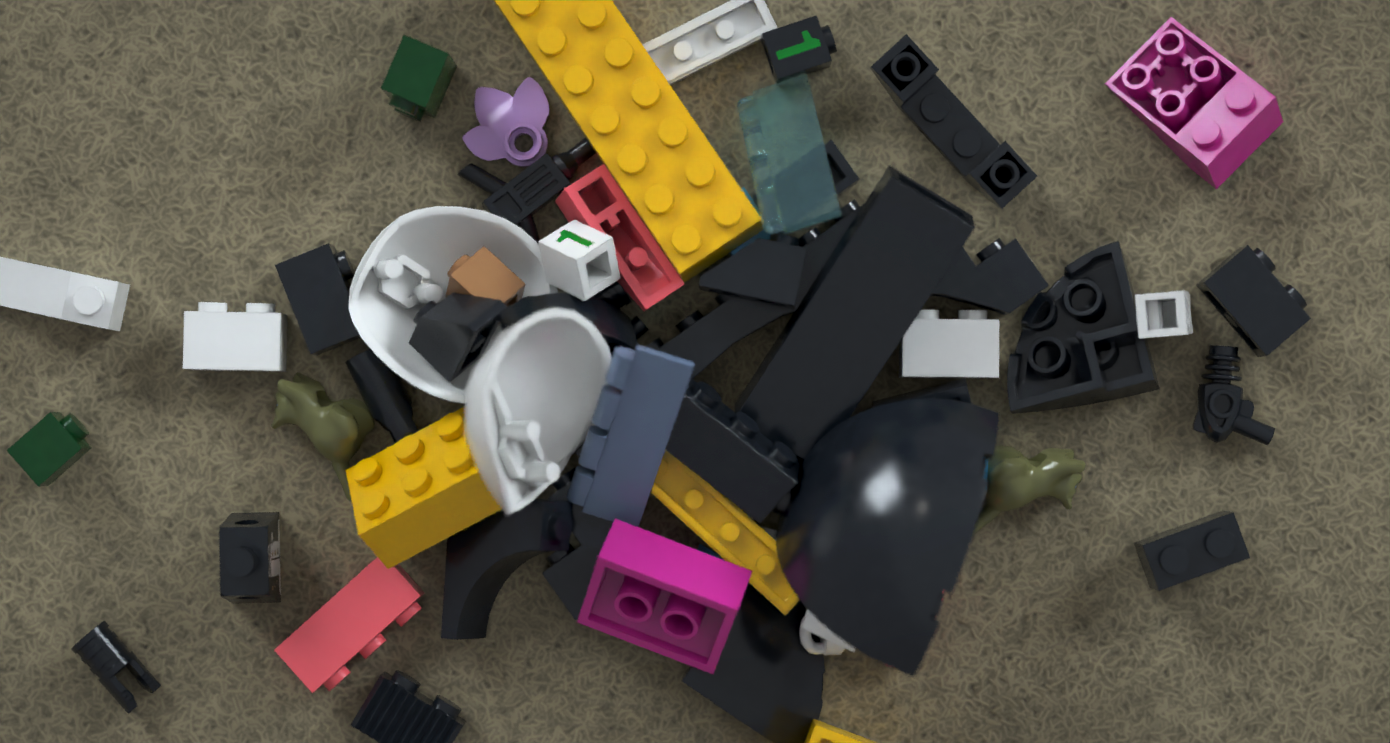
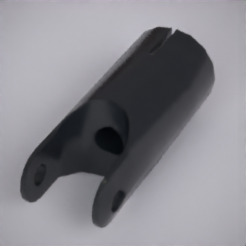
M371 348L345 362L373 419L390 433L394 443L404 438L406 433L414 434L418 431L413 421L412 399L401 377L389 368Z

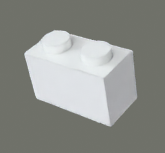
M198 302V311H184L183 369L286 372L287 314L275 313V304L246 303V312H227V303Z
M921 310L899 342V377L999 378V320L987 319L986 310H959L958 319H939V310Z

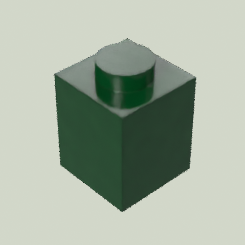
M50 412L7 449V452L35 484L40 487L49 486L92 447L84 439L89 435V432L73 414L69 413L64 417L61 412Z

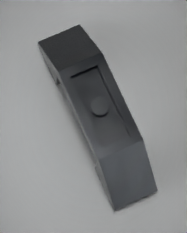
M907 34L870 67L900 110L969 184L1000 209H1003L1037 177L1035 172L1006 141L1000 145L937 77L936 73L939 71L937 66Z

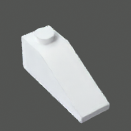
M0 257V306L120 331L130 288L129 284Z

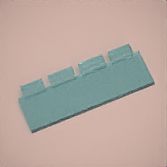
M807 73L752 91L753 95L740 99L737 103L742 131L744 132L743 136L748 160L751 165L755 193L759 200L758 207L763 230L768 234H775L781 231L787 234L842 216Z

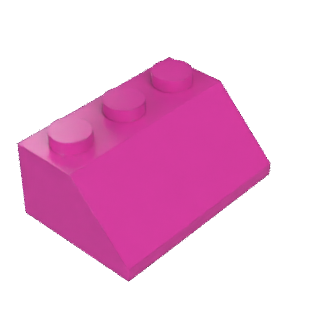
M615 519L598 556L577 622L707 673L714 674L752 571Z

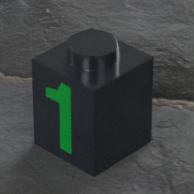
M817 15L762 33L761 42L776 85L830 67L832 62L830 54L837 52L830 27L828 25L821 27Z

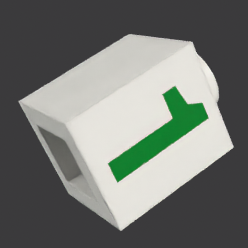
M575 219L538 241L546 282L583 301H586L621 279L613 237Z

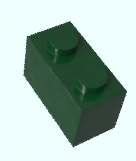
M403 35L380 89L390 98L389 105L395 108L394 111L421 122L424 114L435 118L457 65L449 53Z

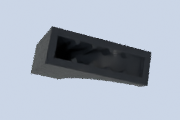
M534 499L516 512L506 515L501 509L447 538L441 638L453 640L486 638L487 624L493 603L509 576L520 565L539 554L550 551L569 550L570 535L573 529L571 518L572 502Z

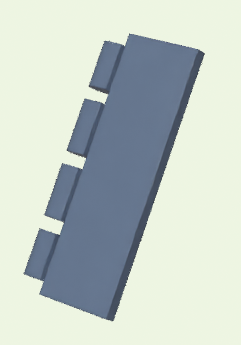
M637 345L636 351L625 347L615 348L605 378L608 384L602 387L592 418L594 425L589 427L578 460L580 466H577L567 494V499L570 502L583 506V513L612 522L618 519L639 527L694 368V362Z

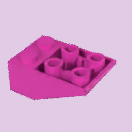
M1172 17L1105 83L1191 170L1216 190L1283 123L1276 97Z

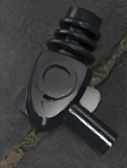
M1209 345V355H1206L1205 358L1206 360H1212L1213 364H1206L1205 369L1213 371L1212 374H1202L1201 377L1203 379H1210L1212 382L1199 384L1198 411L1193 422V430L1205 433L1207 438L1215 443L1226 440L1234 431L1268 445L1272 440L1275 428L1252 419L1254 411L1253 402L1242 400L1243 388L1231 384V381L1242 380L1240 376L1231 375L1232 372L1240 371V367L1232 366V362L1241 361V358L1238 357V347Z

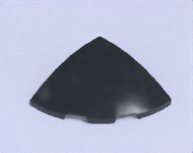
M1119 241L1101 246L1064 268V276L1056 281L1047 292H1039L1030 304L1021 320L1022 332L1016 351L1009 356L1007 393L1012 414L1095 404L1160 389L1147 338H1138L1135 293Z
M748 582L714 674L690 666L683 675L682 682L773 743H804L812 720H818L823 703V674L825 673L823 654L816 655L807 652L800 641L799 629L801 620L806 613L805 605L799 600L785 616ZM811 633L815 643L821 642L819 636Z

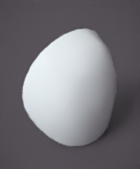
M434 206L404 214L381 231L369 246L356 269L350 286L348 308L352 322L361 338L396 374L430 395L447 401L465 403L466 386L480 359L449 383L409 344L410 338L417 326L413 321L417 313L430 301H435L439 304L446 298L449 282L447 274L452 265L463 255L467 254L471 257L485 246L526 284L522 298L558 293L557 287L546 282L539 245L522 228L505 218L483 210L458 206ZM501 324L497 326L483 355L485 354L489 346L492 344L496 336L502 331Z
M555 307L536 312L501 331L475 366L466 386L465 437L481 477L491 495L506 515L524 508L552 482L558 480L560 473L565 468L572 454L585 442L589 427L594 425L592 418L602 387L608 384L605 378L612 357L609 347L598 329L576 311Z

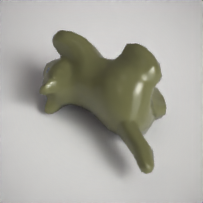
M299 372L295 373L292 379L293 382L284 379L279 380L277 383L279 391L275 394V419L271 427L276 429L285 424L299 426L308 435L316 450L331 461L346 498L351 501L345 470L350 468L349 460L360 449L364 437L374 429V419L364 402L355 398L331 401L320 382Z
M995 446L994 456L990 461L988 460V484L984 496L986 504L980 511L974 534L995 519L1001 512L1021 508L1040 497H1054L1060 500L1066 509H1071L1072 498L1076 493L1078 484L1082 480L1081 472L1086 467L1085 462L1074 459L1073 449L1048 448L1028 459L1012 446Z

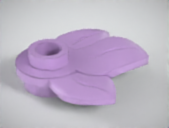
M531 77L526 78L519 85L513 97L506 92L494 88L479 87L476 90L475 112L480 125L474 127L462 137L466 146L475 156L487 161L506 158L513 165L529 167L546 154L548 139L543 126L549 116L550 108L543 89ZM523 134L529 135L533 139V146L527 152L518 151L515 147L517 137Z

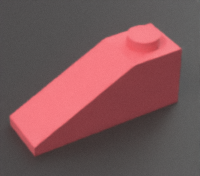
M604 164L566 187L555 200V203L568 222L575 219L613 237L621 278L617 282L643 311L651 308L685 285Z

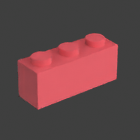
M377 557L275 648L274 651L312 693L323 685L330 692L351 673L345 666L358 653L364 659L368 658L387 641L381 633L390 624L396 621L402 627L422 609L417 600L425 592L399 564L387 569Z

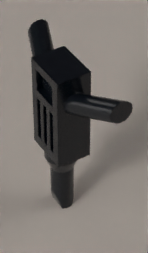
M585 137L567 152L556 154L553 157L546 153L508 183L473 163L464 167L457 175L492 194L482 202V207L486 212L507 219L522 228L538 243L540 237L533 215L560 195L570 185L569 180L574 176L578 167L596 154V152Z

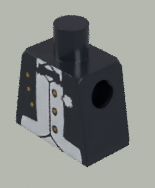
M279 512L231 513L219 528L221 597L233 604L281 603Z

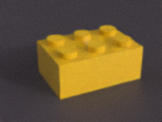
M465 406L345 470L358 535L387 569L501 510V507L491 495L481 477L466 440Z

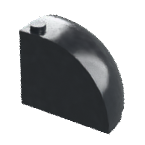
M935 398L909 399L879 405L854 415L829 431L813 447L800 466L796 485L773 509V513L779 514L776 533L778 560L789 585L800 601L825 627L847 644L866 656L913 677L923 661L940 624L937 617L943 602V591L950 594L953 593L964 564L987 489L988 480L982 479L986 468V459L990 461L995 452L999 413L971 403Z

